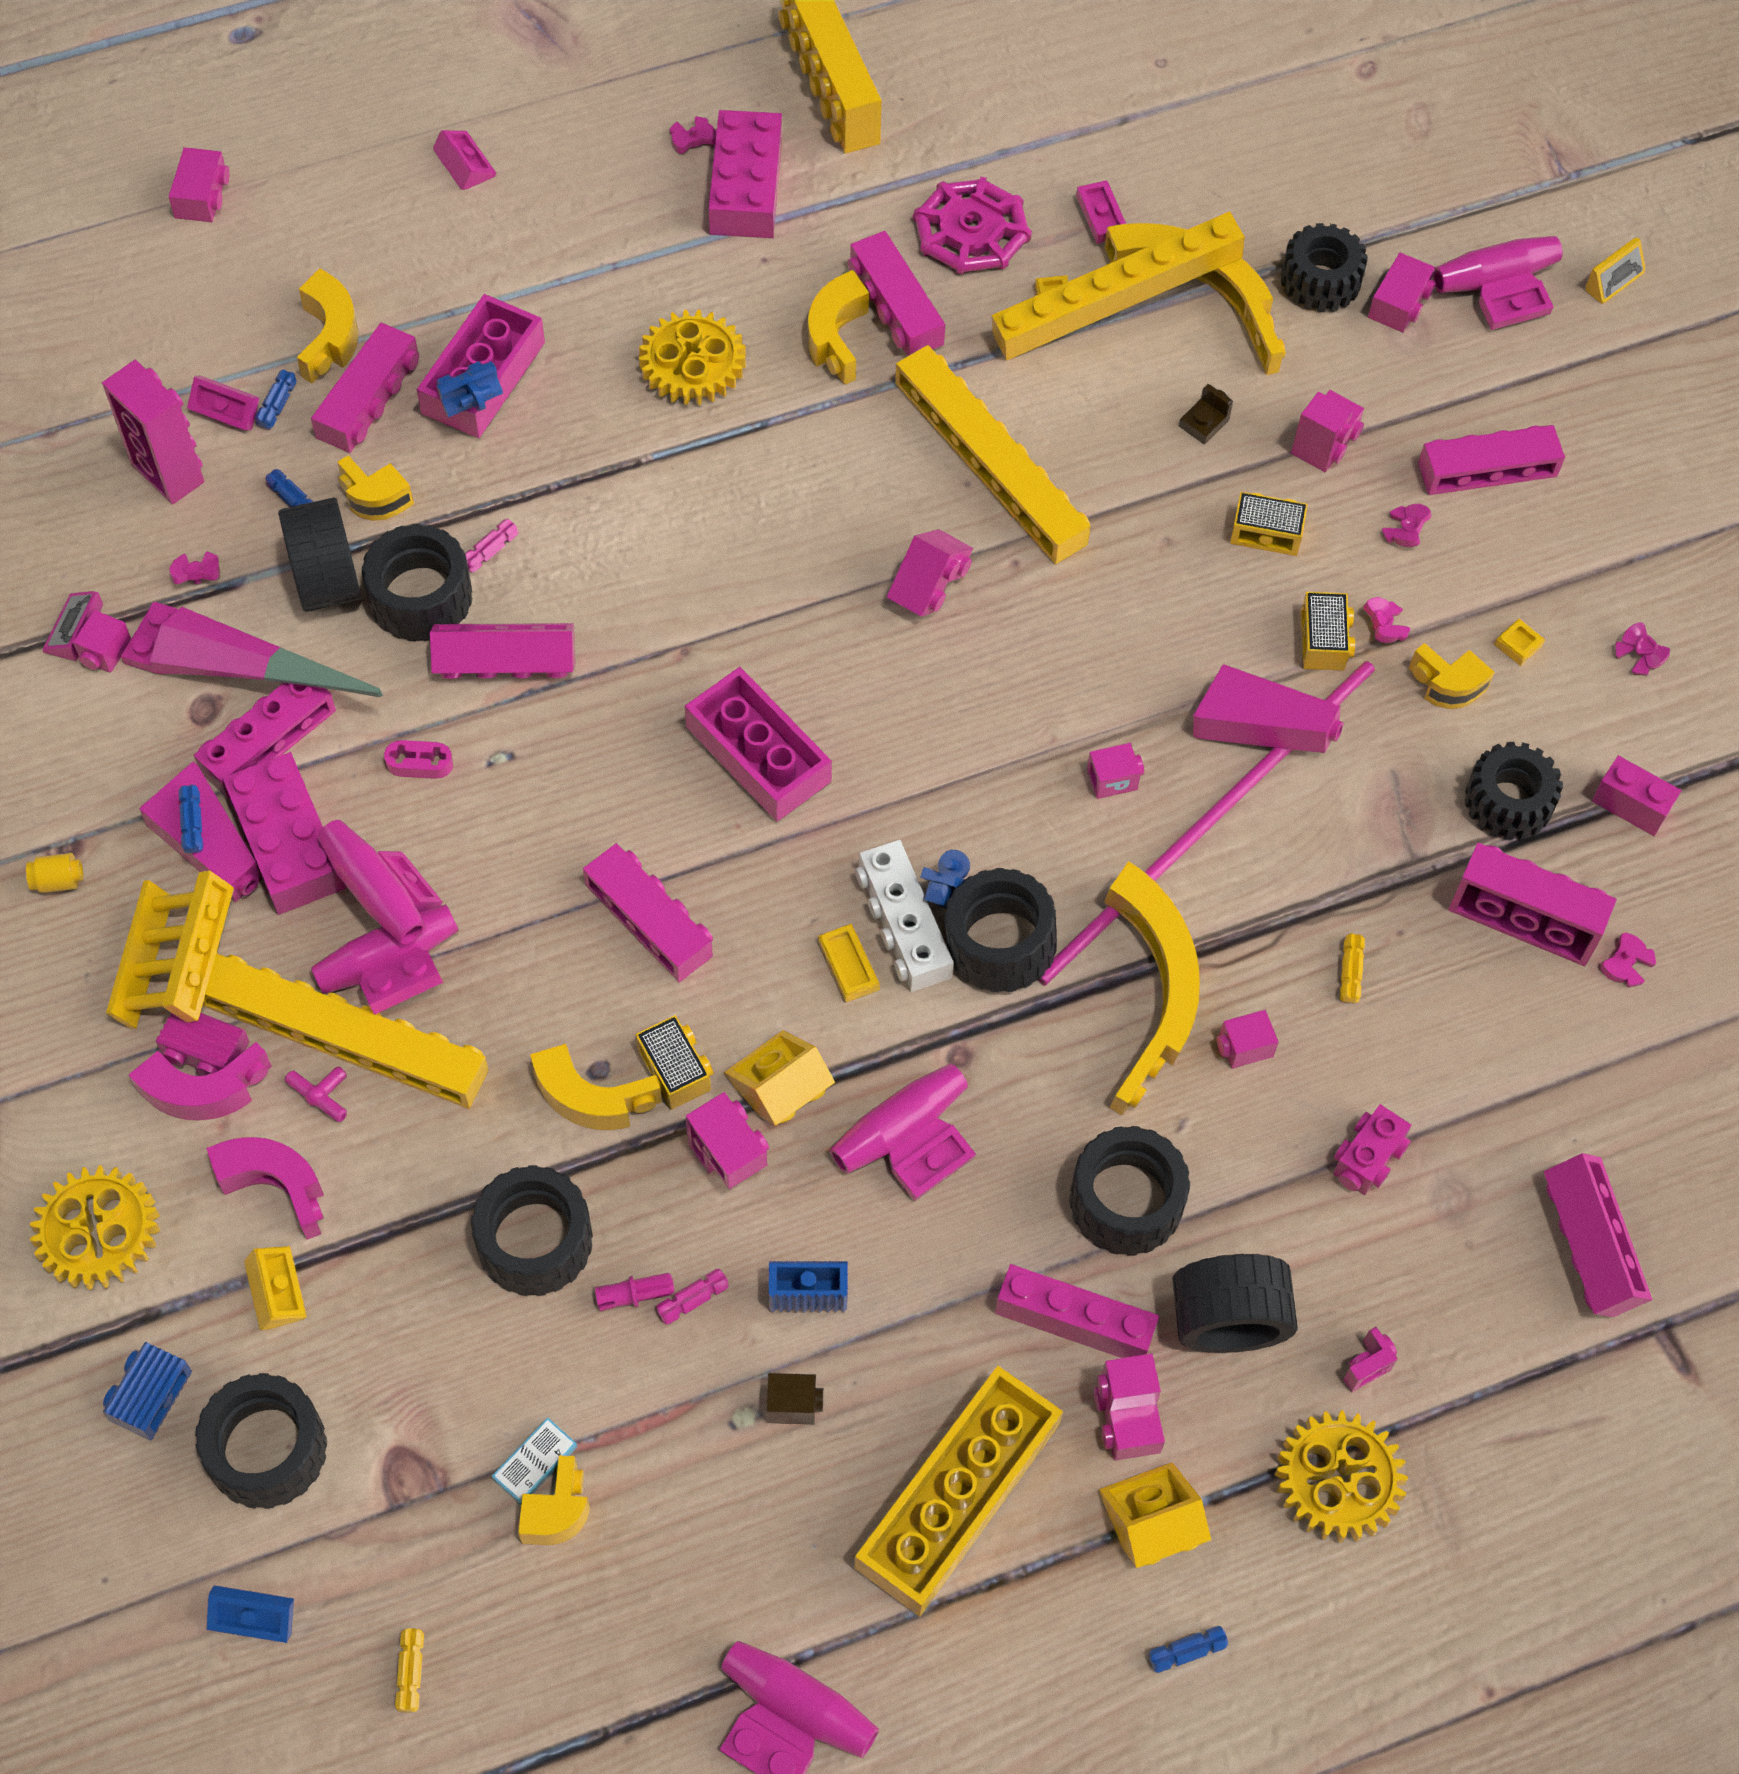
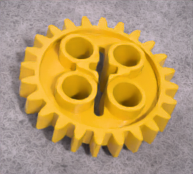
M685 309L683 317L680 318L672 312L671 321L667 322L665 319L659 318V328L650 325V335L642 336L643 345L639 346V367L642 369L643 379L649 380L650 389L658 387L660 397L670 393L671 402H675L678 397H683L684 405H687L690 398H695L697 404L701 405L702 397L705 396L711 402H714V393L718 392L725 397L727 395L726 386L735 389L736 379H742L743 368H746V346L742 344V335L736 334L735 325L726 327L725 317L714 321V312H710L706 318L702 317L701 309L696 311L695 316H690L687 309Z
M102 1165L98 1166L95 1175H90L87 1168L82 1167L81 1178L76 1179L70 1172L67 1173V1185L63 1186L55 1181L53 1186L57 1193L54 1196L46 1193L41 1195L47 1206L34 1207V1212L41 1219L30 1222L32 1230L38 1233L30 1237L33 1246L38 1247L34 1252L35 1256L39 1261H44L42 1266L48 1274L55 1271L54 1277L58 1282L61 1283L68 1277V1282L72 1288H76L81 1280H83L88 1290H92L95 1280H100L104 1288H108L109 1277L115 1276L119 1282H124L122 1271L127 1268L136 1274L138 1272L134 1264L136 1259L142 1261L149 1260L144 1247L154 1248L157 1245L150 1236V1234L160 1232L158 1224L153 1221L160 1217L156 1207H151L155 1203L151 1193L145 1194L147 1188L142 1181L135 1184L136 1180L132 1173L129 1172L122 1178L118 1167H114L108 1176ZM89 1197H93V1211L99 1220L96 1229L100 1244L102 1245L103 1256L101 1258H97V1242L91 1234L94 1231V1223L88 1208L87 1200ZM120 1200L114 1209L103 1210L109 1201ZM81 1209L76 1218L65 1220L66 1215L71 1210ZM126 1235L121 1244L117 1246L109 1245L115 1236ZM80 1244L87 1245L81 1254L71 1255L72 1249Z
M1340 1410L1336 1421H1333L1330 1414L1324 1411L1321 1416V1424L1310 1416L1306 1421L1307 1430L1297 1425L1293 1431L1296 1439L1287 1437L1283 1445L1288 1451H1280L1277 1460L1286 1466L1278 1467L1275 1476L1286 1479V1481L1279 1484L1277 1492L1290 1494L1283 1506L1284 1508L1297 1507L1298 1511L1293 1520L1296 1522L1306 1517L1309 1520L1307 1532H1311L1318 1525L1322 1527L1321 1535L1324 1540L1331 1531H1336L1339 1543L1344 1541L1347 1532H1350L1355 1542H1358L1362 1537L1363 1528L1372 1537L1378 1531L1376 1523L1386 1528L1391 1521L1388 1514L1396 1516L1400 1510L1399 1505L1395 1501H1402L1406 1496V1492L1397 1486L1404 1485L1408 1480V1476L1397 1473V1471L1403 1468L1406 1462L1404 1459H1393V1455L1398 1450L1399 1445L1392 1444L1386 1446L1384 1441L1389 1434L1388 1431H1384L1379 1435L1373 1432L1376 1421L1372 1420L1364 1427L1361 1425V1415L1359 1413L1355 1415L1352 1422L1346 1420L1344 1410ZM1346 1447H1358L1362 1450L1364 1459H1352L1347 1454ZM1311 1453L1321 1455L1326 1462V1466L1323 1468L1310 1464L1307 1455ZM1368 1467L1375 1469V1473L1359 1472ZM1336 1470H1339L1342 1476L1350 1475L1346 1482H1343L1341 1476L1333 1477ZM1308 1479H1311V1480H1322V1479H1323V1481L1319 1482L1318 1484L1309 1485V1484L1307 1483V1480H1308ZM1366 1484L1370 1486L1375 1493V1498H1363L1357 1491V1485ZM1318 1493H1331L1335 1497L1337 1505L1334 1507L1323 1505L1318 1498Z

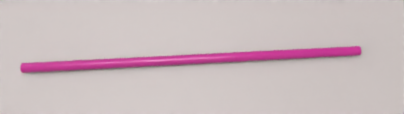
M1369 661L1362 663L1325 701L1340 705L1375 671L1374 666ZM1274 747L1144 872L1156 881L1293 749ZM1110 906L1104 909L1053 958L1054 962L1046 970L1045 975L1038 980L1039 983L1046 986L1102 933L1120 913Z

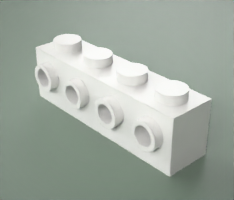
M901 840L859 853V867L855 868L856 878L861 889L867 888L871 898L868 899V905L875 920L880 918L884 929L881 930V936L886 949H893L897 958L894 961V966L901 982L906 980L910 991L914 992L952 979L954 962L928 902L924 900L925 895Z

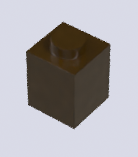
M768 1373L767 1423L815 1425V1412H823L824 1388H816V1374Z

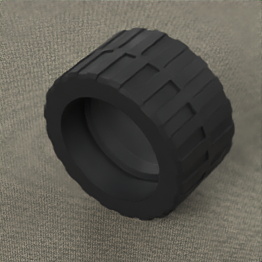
M333 497L280 509L278 511L279 520L303 611L309 612L360 600L361 592L337 498Z
M428 524L402 525L395 527L394 530L385 532L370 545V549L363 558L364 563L361 573L372 616L384 631L391 633L399 639L428 641L430 640V631L434 624H460L466 618L473 600L467 559L464 550L460 547V543L456 538L450 536L447 531ZM412 569H434L448 576L440 588L421 597H403L388 590L389 585L396 577Z
M995 868L993 870H983L963 880L964 882L953 890L952 896L946 904V913H944L947 948L954 962L953 967L955 971H958L961 978L966 982L972 983L974 987L997 993L999 991L1013 992L1020 988H1026L1032 985L1034 981L1041 979L1054 962L1053 958L1057 952L1056 910L1054 909L1052 896L1048 894L1047 888L1042 883H1039L1035 877L1030 874H1024L1016 869ZM994 913L1019 915L1027 919L1035 927L1033 933L1026 940L1008 948L983 946L967 934L969 929L978 920Z
M1140 1126L1115 1127L1110 1131L1098 1134L1093 1141L1090 1140L1076 1162L1069 1198L1073 1220L1079 1226L1084 1237L1090 1239L1100 1249H1106L1110 1253L1117 1255L1127 1254V1256L1143 1252L1148 1253L1159 1245L1162 1246L1166 1243L1179 1226L1190 1191L1189 1169L1183 1160V1155L1179 1149L1172 1145L1169 1139L1157 1134L1156 1131L1143 1129ZM1131 1165L1139 1167L1150 1173L1159 1182L1165 1194L1164 1204L1156 1212L1142 1217L1119 1215L1104 1206L1097 1197L1093 1188L1095 1177L1105 1169L1113 1166Z
M528 1165V1167H516L504 1174H499L489 1185L487 1184L483 1188L480 1197L476 1199L473 1206L474 1212L471 1215V1227L480 1263L483 1269L488 1272L489 1278L494 1283L497 1282L508 1292L512 1291L522 1296H543L546 1293L557 1292L568 1283H572L580 1271L584 1270L587 1265V1259L591 1254L593 1246L588 1206L586 1200L582 1197L579 1187L574 1185L568 1176L556 1172L553 1168ZM532 1204L548 1205L559 1210L567 1217L569 1231L565 1239L556 1249L546 1255L536 1258H519L506 1253L498 1246L496 1233L500 1224L510 1213L520 1207Z
M1260 1254L1221 1255L1189 1263L1185 1267H1181L1172 1277L1178 1338L1182 1345L1191 1350L1208 1353L1254 1351L1283 1343L1292 1338L1298 1330L1291 1269L1289 1264L1280 1258Z
M259 1373V1375L248 1374L223 1385V1388L214 1393L209 1398L206 1407L202 1409L195 1431V1436L197 1437L196 1451L201 1458L202 1466L222 1494L225 1493L231 1501L237 1504L241 1503L253 1509H256V1507L270 1509L281 1504L286 1505L299 1495L302 1496L308 1490V1487L319 1477L321 1467L326 1460L327 1437L324 1433L325 1428L312 1401L296 1383H291L287 1378L279 1375H269V1373ZM278 1410L290 1414L296 1420L299 1428L296 1445L290 1455L275 1468L261 1473H244L235 1470L228 1463L225 1455L228 1439L235 1427L246 1417L259 1411Z

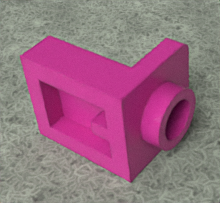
M1377 1327L1370 1329L1363 1340L1369 1352L1361 1353L1348 1363L1350 1368L1343 1380L1351 1392L1390 1372L1398 1360L1394 1343L1386 1334L1382 1335Z

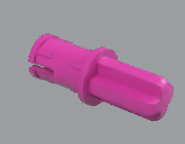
M670 1273L634 1280L633 1276H629V1280L620 1283L595 1287L600 1312L631 1304L637 1307L640 1301L672 1295L675 1290Z

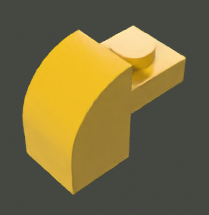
M559 1455L555 1495L522 1494L518 1533L522 1544L557 1545L573 1538L585 1525L590 1512L588 1497L575 1496V1494H582L584 1484V1470L578 1469L575 1456Z

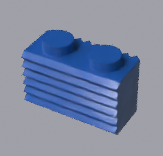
M769 1261V1309L772 1312L775 1310L782 1312L785 1309L789 1313L793 1309L797 1313L801 1309L805 1313L809 1309L811 1312L817 1310L820 1313L824 1309L828 1313L832 1309L836 1313L840 1309L844 1313L847 1310L848 1261Z
M144 1342L139 1351H132L127 1358L124 1366L126 1374L118 1386H111L103 1400V1406L105 1407L103 1413L110 1422L151 1441L154 1439L155 1433L158 1432L159 1426L162 1425L167 1413L171 1410V1406L175 1403V1399L179 1396L180 1391L183 1390V1386L187 1383L188 1377L191 1376L192 1370L184 1359L178 1358L176 1355H172L148 1342Z

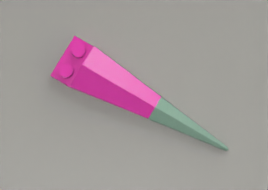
M154 601L121 655L126 665L155 674L236 677L320 687L374 697L383 696L380 688L187 608L181 607L177 609Z

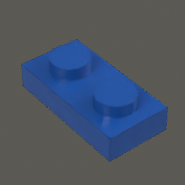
M214 1585L208 1596L206 1630L287 1643L292 1634L294 1598Z

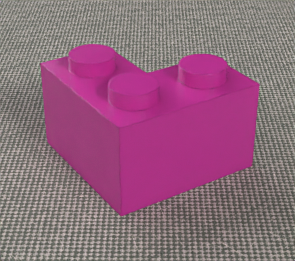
M1329 390L1326 395L1317 392L1301 413L1291 454L1326 473L1333 462L1338 464L1342 460L1348 447L1346 444L1349 440L1356 441L1362 432L1364 423L1361 422L1364 408L1332 390Z
M940 529L914 535L887 598L921 617L934 613V611L937 612L945 601L946 593L943 591L947 583L964 577L972 563V559L969 557L973 547Z
M723 1092L687 1114L686 1126L688 1145L709 1174L715 1170L727 1188L731 1189L768 1166L767 1150H769V1145L759 1130L753 1132L746 1122L748 1116L739 1101L735 1100L732 1102L727 1094Z
M1153 1353L1105 1361L1102 1374L1097 1375L1098 1387H1094L1096 1408L1098 1411L1104 1410L1107 1424L1102 1425L1105 1449H1112L1114 1461L1161 1454L1165 1439L1157 1407L1161 1389Z

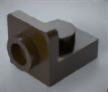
M1207 384L1202 390L1201 399L1180 418L1179 427L1205 445L1229 421L1233 400L1224 391L1217 390L1212 385Z

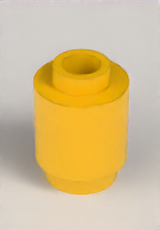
M73 853L36 857L34 861L26 863L28 887L31 891L38 890L40 893L77 889L78 881H83L84 879L82 862L80 859L75 860Z

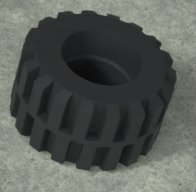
M1316 223L1315 227L1308 225L1303 227L1302 232L1297 231L1293 235V239H1290L1287 244L1281 271V284L1285 286L1284 292L1287 296H1293L1292 301L1297 305L1302 303L1305 309L1311 310V308H1316L1317 312H1325V309H1330L1333 312L1337 311L1339 306L1345 308L1350 305V301L1355 300L1358 296L1368 261V255L1365 254V245L1359 243L1360 238L1356 234L1350 235L1349 229L1345 227L1339 229L1336 224L1331 223L1330 226ZM1317 265L1326 266L1332 270L1321 269Z
M1514 741L1506 742L1505 747L1496 744L1492 746L1491 751L1486 750L1481 754L1480 759L1477 760L1465 789V794H1467L1465 806L1471 807L1468 814L1472 820H1479L1477 824L1479 828L1491 830L1490 835L1497 837L1498 834L1504 835V840H1513L1516 835L1520 840L1527 839L1530 833L1533 835L1538 834L1542 827H1546L1561 798L1563 782L1559 781L1561 777L1559 768H1553L1555 761L1550 756L1547 758L1543 757L1544 751L1538 747L1534 751L1529 749L1530 744L1523 742L1521 746H1516ZM1497 784H1515L1521 787L1528 794L1529 798L1515 799L1509 797L1500 790Z

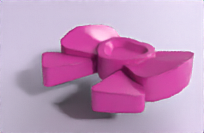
M695 116L696 127L693 126L688 131L679 122H675L670 127L669 132L672 135L673 148L676 152L683 154L690 147L701 146L704 143L715 145L716 130L709 124L707 118Z
M1411 504L1407 507L1399 506L1390 511V516L1392 519L1401 521L1402 528H1383V535L1388 543L1395 541L1396 544L1404 547L1418 546L1420 544L1419 534L1423 524L1432 517L1430 508L1422 504Z
M208 551L205 552L202 562L193 561L189 563L186 554H182L173 560L169 568L171 580L174 584H181L188 580H194L195 584H200L201 579L214 581L220 576L218 556Z
M1381 597L1371 598L1364 604L1363 609L1371 616L1374 624L1372 628L1375 631L1376 640L1383 643H1393L1398 639L1404 641L1407 638L1410 627L1392 625L1394 622L1393 617L1398 616L1403 611L1401 607Z
M1642 622L1630 626L1622 637L1623 642H1616L1615 644L1616 657L1618 659L1636 650L1638 656H1642L1632 669L1634 675L1647 676L1649 669L1659 668L1670 656V648L1657 645V642L1647 635L1646 627Z
M1626 932L1622 933L1618 939L1619 948L1612 958L1605 960L1600 965L1601 971L1608 979L1614 982L1623 983L1626 981L1627 986L1630 988L1640 986L1645 980L1632 966L1637 960L1649 967H1654L1656 965L1654 950L1647 949L1643 941L1635 935Z

